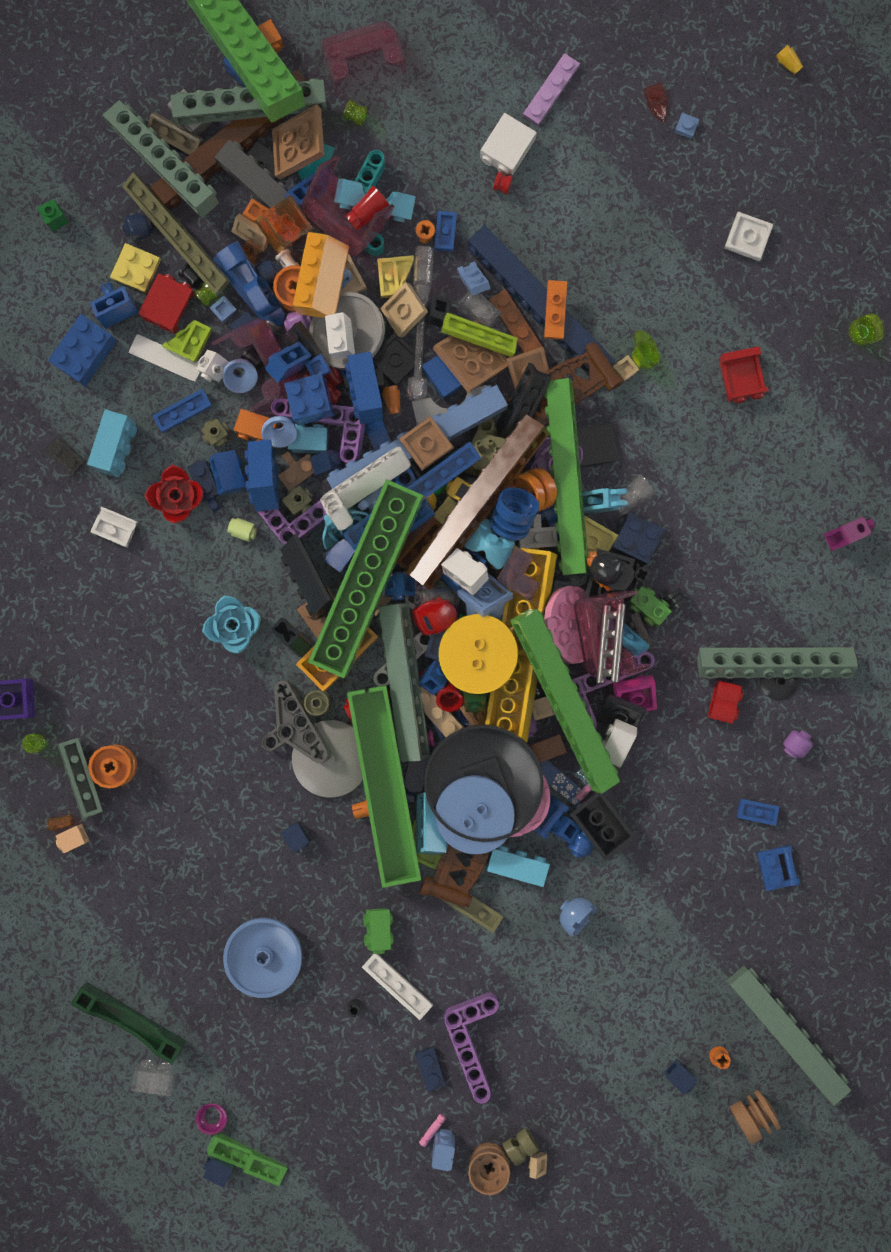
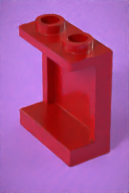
M158 273L138 314L143 320L175 335L179 330L177 325L191 297L195 298L196 294L192 290L193 287L185 282L180 284L168 274L163 276Z
M760 346L723 353L719 357L728 402L734 401V404L745 402L746 398L751 397L753 400L764 398V395L769 391V388L765 387L759 356L761 355Z

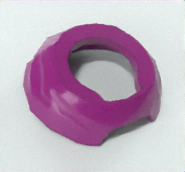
M207 1104L199 1108L195 1116V1123L202 1133L215 1135L225 1128L227 1113L218 1104ZM210 1107H215L220 1114V1119L215 1124H210L205 1119L206 1109Z

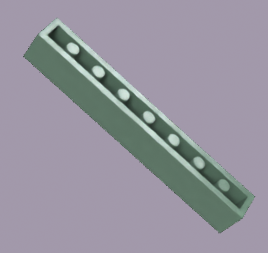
M409 603L379 607V619L382 627L381 636L384 641V657L387 663V677L390 684V697L392 698L393 706L392 714L395 720V735L397 736L400 762L421 761L429 758L430 752L421 687L418 684L420 680Z
M742 966L726 981L828 1101L835 1106L851 1092V1089L847 1086L849 1081L842 1073L838 1075L834 1071L836 1066L829 1058L825 1060L822 1057L823 1051L816 1043L813 1045L808 1040L810 1038L809 1034L803 1028L799 1030L795 1025L797 1020L790 1013L786 1014L782 1010L785 1006L779 999H773L769 995L772 991L765 983L761 985L758 982L757 978L759 976L752 968L748 970L745 966Z

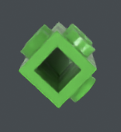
M642 586L639 589L635 587L628 595L630 597L628 601L630 604L629 608L636 614L640 612L645 617L644 621L650 626H660L672 612L669 609V604L662 599L659 601L654 596V591L649 587L644 588Z
M386 908L366 909V914L363 917L364 926L367 928V934L364 935V944L368 950L373 951V954H384L385 950H391V944H393V934L390 932V925L393 923L392 913Z

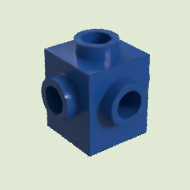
M393 572L385 588V596L392 597L394 601H403L404 597L415 596V579L410 575H405L403 572Z

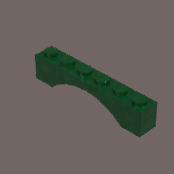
M88 982L80 987L70 1004L87 1015L105 1020L130 1033L146 1045L156 1056L171 1065L175 1062L187 1042Z

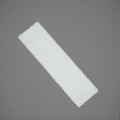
M138 334L128 352L194 382L200 373L196 370L199 361L196 363L191 362L164 349L161 344Z

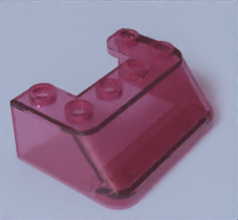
M376 22L331 35L322 40L321 51L335 95L338 94L336 82L345 79L348 75L346 59L382 49L386 62L392 65L399 64L402 75L406 74L405 57L398 34L389 22Z

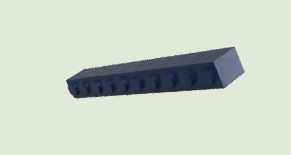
M484 225L468 240V251L472 256H477L481 260V264L486 270L490 269L495 274L494 278L500 284L503 283L513 298L517 297L521 301L520 305L525 311L529 310L533 314V319L539 325L543 324L545 326L547 289ZM565 309L563 340H558L560 342L559 346L565 352L569 351L573 358L586 352L584 348L591 342H595L613 367L616 361ZM585 363L582 366L586 369L585 373L589 377V364Z

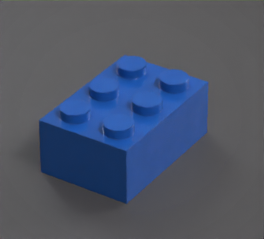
M80 314L48 361L86 387L117 340L112 334Z
M371 351L348 355V363H345L355 418H359L360 424L383 420L382 403Z
M271 439L248 442V450H245V459L248 465L245 466L246 477H249V481H246V491L249 493L250 504H254L256 512L279 509L277 461Z

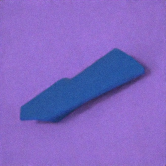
M233 242L217 253V256L212 260L228 277L229 283L263 323L265 320H269L276 325L283 326L286 313L267 281L263 277L258 276L239 242Z

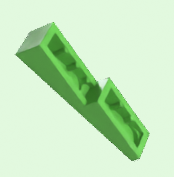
M220 1132L213 1135L207 1147V1154L209 1156L240 1167L244 1173L277 1186L280 1185L288 1169L287 1166Z

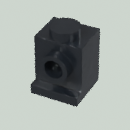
M433 295L428 303V313L424 323L442 328L444 317L450 312L452 300L446 299L442 295Z

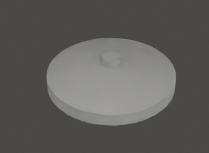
M355 292L340 293L336 314L344 312L351 318L355 354L371 351L373 358L382 345L385 332L384 320L380 310L369 298ZM313 317L309 334L321 350L328 365L336 369L346 370L345 363H348V358L337 360L329 354L325 318Z
M336 720L317 722L315 725L330 749L331 757L326 763H316L293 748L292 766L294 773L301 785L315 795L322 797L345 795L354 790L363 780L354 728L347 723ZM314 733L308 735V742L311 744L315 742L316 736ZM319 751L318 758H323L324 751Z

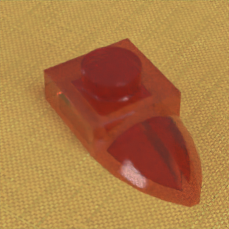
M662 82L645 87L643 93L652 114L664 123L668 114V98Z

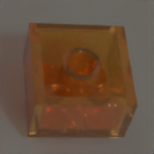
M291 195L271 207L255 220L277 254L313 229Z

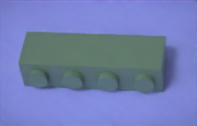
M75 738L60 743L58 748L82 819L102 813L103 810L89 774L79 739Z

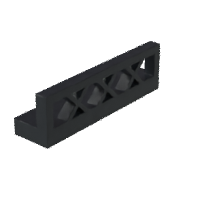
M528 363L508 403V407L497 425L500 438L506 439L516 429L518 422L526 414L532 418L552 379L549 374L538 371L532 363Z

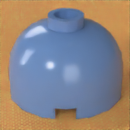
M581 897L574 898L571 901L566 900L560 907L562 910L560 914L562 928L571 937H574V934L577 935L588 924L590 913L594 915L597 907L589 900Z

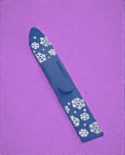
M549 761L540 762L542 773L547 783L576 807L580 801L575 796L582 789Z

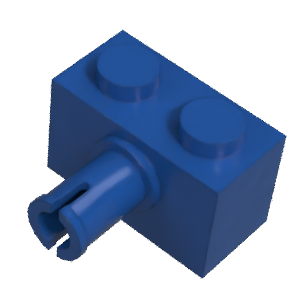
M110 282L105 283L107 289L104 284L101 285L104 296L90 302L95 317L105 329L139 313L134 298L125 286L114 290L113 284Z

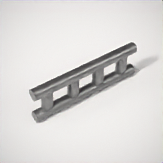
M617 604V611H611V606H603L597 671L598 684H604L605 677H611L612 683H619L625 604ZM610 619H616L615 630H609ZM608 638H614V649L607 650ZM613 657L612 669H606V659Z

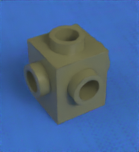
M218 419L209 420L204 424V428L201 429L205 434L202 438L208 446L212 444L215 449L225 446L231 439L228 434L230 429L224 421L220 423Z
M300 485L297 488L295 486L286 493L287 496L282 499L295 517L307 511L313 504L311 500L313 495L307 488L302 489Z

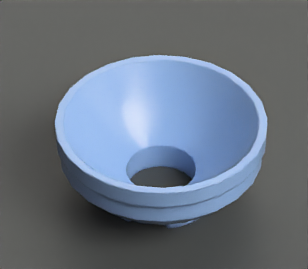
M245 359L232 360L223 370V382L232 392L244 393L256 385L258 379L256 368ZM237 367L244 369V373L240 376L233 373Z
M284 416L272 417L262 426V439H271L272 446L275 448L289 446L297 437V428L294 422ZM275 423L284 424V426L280 429H275L273 427Z

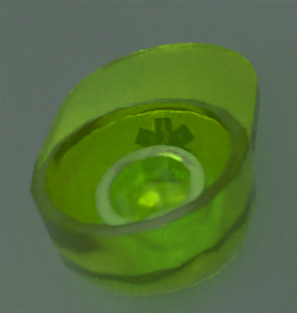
M874 313L855 319L849 326L850 339L857 346H865L882 340L884 337V325L881 319Z
M637 330L633 335L636 346L632 351V360L641 369H652L660 361L656 343L648 333Z

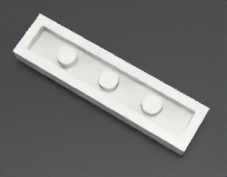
M373 954L362 966L369 975L419 1020L433 1006L432 1002L379 954Z

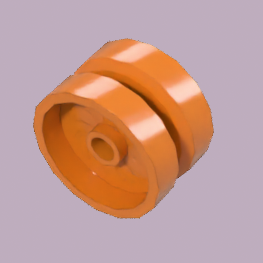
M298 265L283 268L276 275L273 282L278 302L285 311L290 313L295 312L293 301L301 268Z
M538 467L520 473L509 486V488L524 489L536 497L539 502L538 512L551 507L557 498L555 481L547 471Z
M118 744L104 746L96 750L91 756L88 765L89 774L92 780L101 787L110 789L123 786L135 776L137 760L133 752L126 746Z

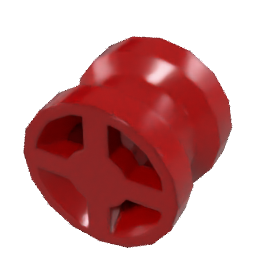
M498 172L493 185V191L499 190L507 195L513 176H505L502 172Z

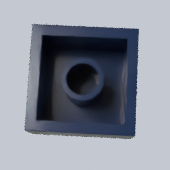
M629 513L611 550L623 556L633 558L635 562L642 565L648 564L665 529Z

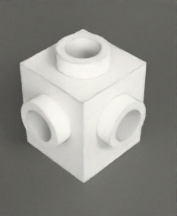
M207 350L204 356L200 358L196 370L202 373L201 377L208 382H211V380L219 382L223 378L224 367L229 361L218 353Z

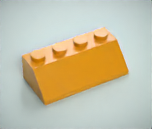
M308 232L293 301V307L297 314L319 318L336 314L349 252L348 245L326 234Z
M369 627L353 664L379 639ZM314 645L296 665L323 692H326L340 677L308 663L315 647Z

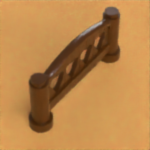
M591 342L584 348L586 350L584 354L568 359L545 372L551 376V380L565 379L569 374L573 376L575 405L603 386L606 387L608 392H611L625 381L621 374L616 373L595 342ZM585 363L589 364V380L575 375V370L581 368ZM542 397L541 413L535 411L532 418L546 426L549 424V418L546 417L545 412L548 400Z
M448 844L446 853H442L434 877L427 875L424 877L419 894L424 896L429 894L461 907H469L472 900L469 891L481 875L490 852L473 854V858L470 859V866L464 867L455 855L462 852ZM464 869L467 872L466 877L463 878L464 884L458 886L449 872Z

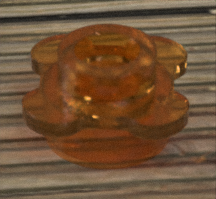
M250 239L245 242L242 248L251 263H255L258 254L262 252V247L255 245Z

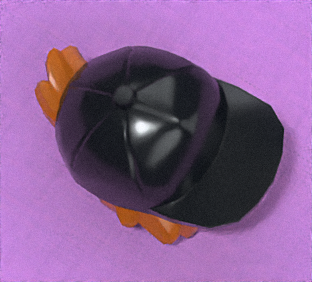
M595 551L590 552L587 564L589 565L592 578L596 580L600 587H604L607 591L613 589L619 591L625 590L632 583L634 571L627 563L610 553L596 554Z

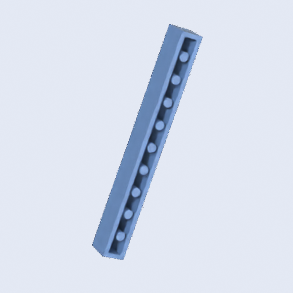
M490 385L482 389L481 394L477 396L471 395L464 400L463 404L459 406L454 404L447 409L448 412L442 415L438 413L432 418L450 441L505 411L508 404L497 385L494 387ZM407 432L396 437L397 440L391 443L390 441L380 445L379 450L375 452L371 450L365 453L359 461H350L346 464V468L342 470L336 469L329 473L330 477L326 479L331 488H335L396 447H401L410 462L414 461L399 440Z

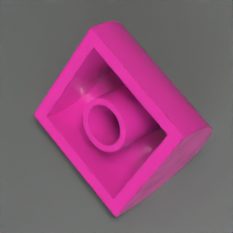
M639 675L634 679H621L619 683H613L614 696L646 708V711L657 709L656 686L652 675Z

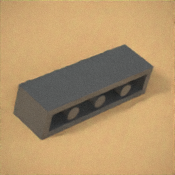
M229 139L214 157L215 162L265 207L275 212L283 203L288 190L287 187L280 181L277 183L272 178L273 175L266 168H260L257 165L258 161L252 155L247 156L239 143L236 141L233 143Z

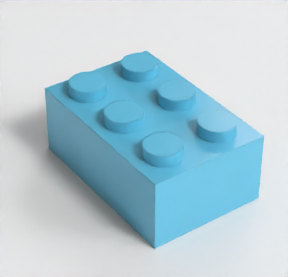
M105 409L87 465L96 471L119 477L120 473L122 474L125 470V457L131 451V438H134L137 432L136 423L126 415Z

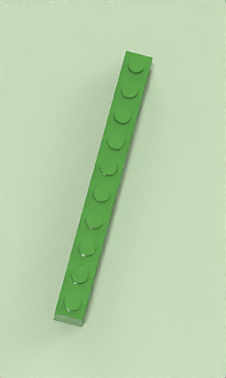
M569 378L551 380L544 393V397L548 400L545 412L550 423L547 426V430L550 433L548 437H551L549 454L553 457V464H551L550 468L557 488L554 511L555 514H558L556 532L559 533L560 541L557 542L558 552H561L562 559L559 560V569L563 572V575L587 574L590 571L587 564L588 548L573 381Z
M528 609L511 619L510 622L592 791L602 794L620 782L617 776L618 771L609 759V752L601 743L602 738L593 726L594 721L585 709V702L579 697L577 685L569 676V669L560 657L561 652L552 640L553 635L551 631L546 628L543 614L538 609Z

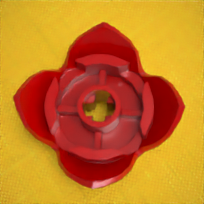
M171 465L162 473L161 481L152 484L144 496L150 506L163 513V517L167 521L176 524L185 520L191 511L198 507L202 501L204 491L201 485L196 481H192L182 468ZM175 492L181 495L178 500L172 498L173 495H176Z

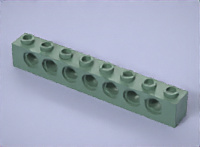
M316 78L303 82L297 81L303 90V94L309 93L310 95L304 97V107L290 114L302 113L314 105H318L321 111H327L324 81ZM236 86L233 89L217 88L214 91L198 90L195 93L178 92L175 95H171L172 116L176 126L267 117L247 87ZM253 99L252 102L246 103V100ZM229 101H234L233 104L227 105ZM210 103H215L214 106L208 107ZM191 105H196L193 109H189Z
M120 100L117 101L103 114L109 126L203 218L219 204L215 197L217 195L216 191L212 186H206L204 179L198 173L194 174L192 167L186 161L183 163L179 154L175 150L171 151L163 138L159 140L157 138L158 134L152 127L147 128L146 122L141 116L136 117L134 110L128 104L125 106Z
M854 647L699 648L697 656L699 678L708 679L854 677L858 668Z

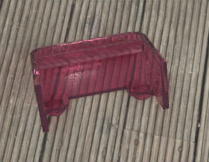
M336 156L319 165L302 202V211L305 216L327 235L348 245V253L356 256L363 252L382 231L395 206L391 204L377 212L366 226L357 231L345 217L352 210L340 208V204L334 202L339 178L333 172L340 159Z
M255 319L212 342L213 346H216L232 338L233 342L239 347L253 344L265 367L268 365V359L272 354L282 351L268 323L263 319ZM293 374L279 383L271 376V379L262 385L261 390L265 399L249 407L250 412L286 393L284 383L297 380L296 375Z
M637 590L611 592L575 601L574 611L584 666L590 675H597L603 606H611V611H617V604H624L623 598L636 595ZM610 619L609 630H615L616 620ZM608 638L607 650L614 649V638ZM622 649L619 675H632L650 668V664H635L633 654L628 649ZM613 657L606 659V669H612Z

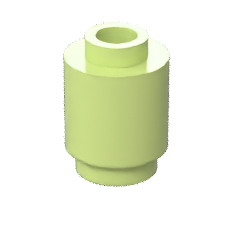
M232 518L227 532L231 533V536L249 542L251 539H255L257 529L254 523L240 518Z

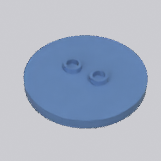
M472 775L453 781L444 789L436 805V812L441 819L454 830L467 836L495 838L510 833L513 828L515 812L509 794L499 783L484 776ZM436 818L438 830L444 840L455 849L464 853H487L498 848L507 839L491 842L465 839L448 830Z

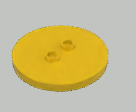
M479 614L468 615L454 622L446 630L439 647V662L444 675L455 687L468 693L485 694L499 689L512 677L518 663V645L511 630L500 620L489 615L484 617Z

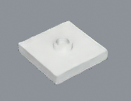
M737 212L724 249L760 261L773 224Z

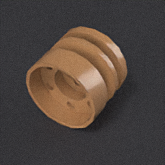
M758 1090L753 1092L757 1102H754L750 1095L747 1096L750 1106L746 1107L742 1101L729 1106L751 1145L763 1139L760 1132L761 1128H764L769 1135L772 1133L768 1126L769 1123L772 1124L776 1131L781 1128L771 1104Z
M496 1143L480 1144L470 1155L469 1180L474 1189L481 1194H498L505 1189L509 1182V1157L504 1148ZM489 1162L493 1163V1166H491L490 1169L486 1168V1165H488Z

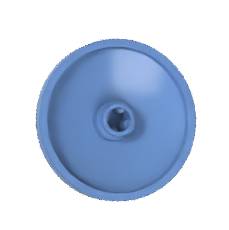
M261 917L246 921L231 934L225 945L223 955L225 972L230 982L246 995L256 998L276 996L289 988L299 974L302 965V948L299 939L289 926L279 920Z

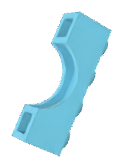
M338 179L334 202L339 203L340 208L351 210V206L354 207L365 196L362 183ZM392 192L386 199L390 208L380 213L378 217L387 218V215L394 216L393 220L404 222L405 219L411 220L416 196Z

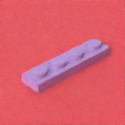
M564 53L524 111L523 117L539 126L579 68L580 63Z

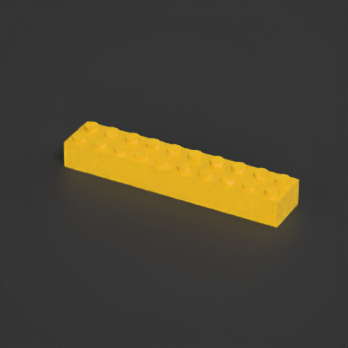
M513 548L507 589L513 593V599L505 603L502 622L508 628H513L510 622L511 619L528 609H538L545 618L544 609L551 597L557 554L550 551ZM514 631V637L518 645V663L508 682L499 689L490 692L486 724L510 730L527 743L538 677Z

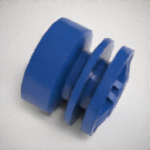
M513 487L502 490L490 518L492 529L499 536L506 539L522 540L527 537L539 510V502L536 497L524 489Z

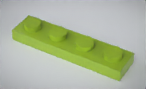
M447 313L444 317L442 333L509 357L515 354L517 337Z

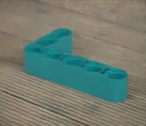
M373 150L368 154L355 179V182L362 183L365 195L372 185L376 187L385 169L384 155L379 150ZM374 160L381 161L379 164L372 163ZM366 176L372 177L370 181L364 180ZM340 208L333 222L335 235L339 239L371 255H381L385 249L383 237L364 226L357 231L345 217L348 214L346 213L348 209ZM341 225L347 227L343 231L338 230V227ZM356 234L364 235L361 239L354 238ZM374 242H379L380 246L374 248L371 246V244Z

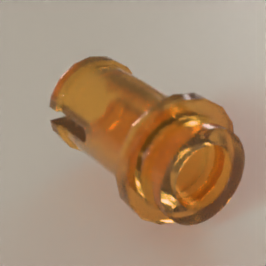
M71 814L57 818L52 816L50 819H47L49 831L55 832L57 829L73 826Z

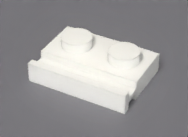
M101 507L100 514L95 520L91 533L127 548L138 522Z

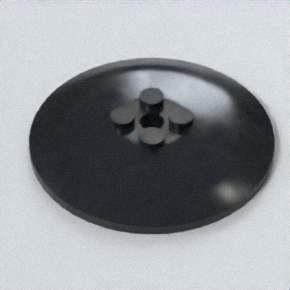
M471 725L449 734L433 751L425 771V794L435 817L454 834L472 841H498L516 834L532 820L543 796V773L540 762L532 748L517 734L495 725ZM472 775L486 776L499 783L509 794L513 802L515 817L512 831L495 838H475L462 834L447 825L436 812V805L440 795L450 783L459 778Z

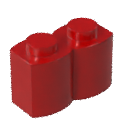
M716 680L707 718L733 724L739 715V709H737L738 701H742L744 691L741 690L742 686Z

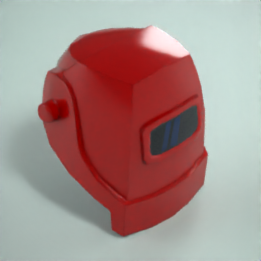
M441 596L437 597V599L426 601L412 610L414 622L423 635L444 632L457 621L456 608L448 600L442 599Z

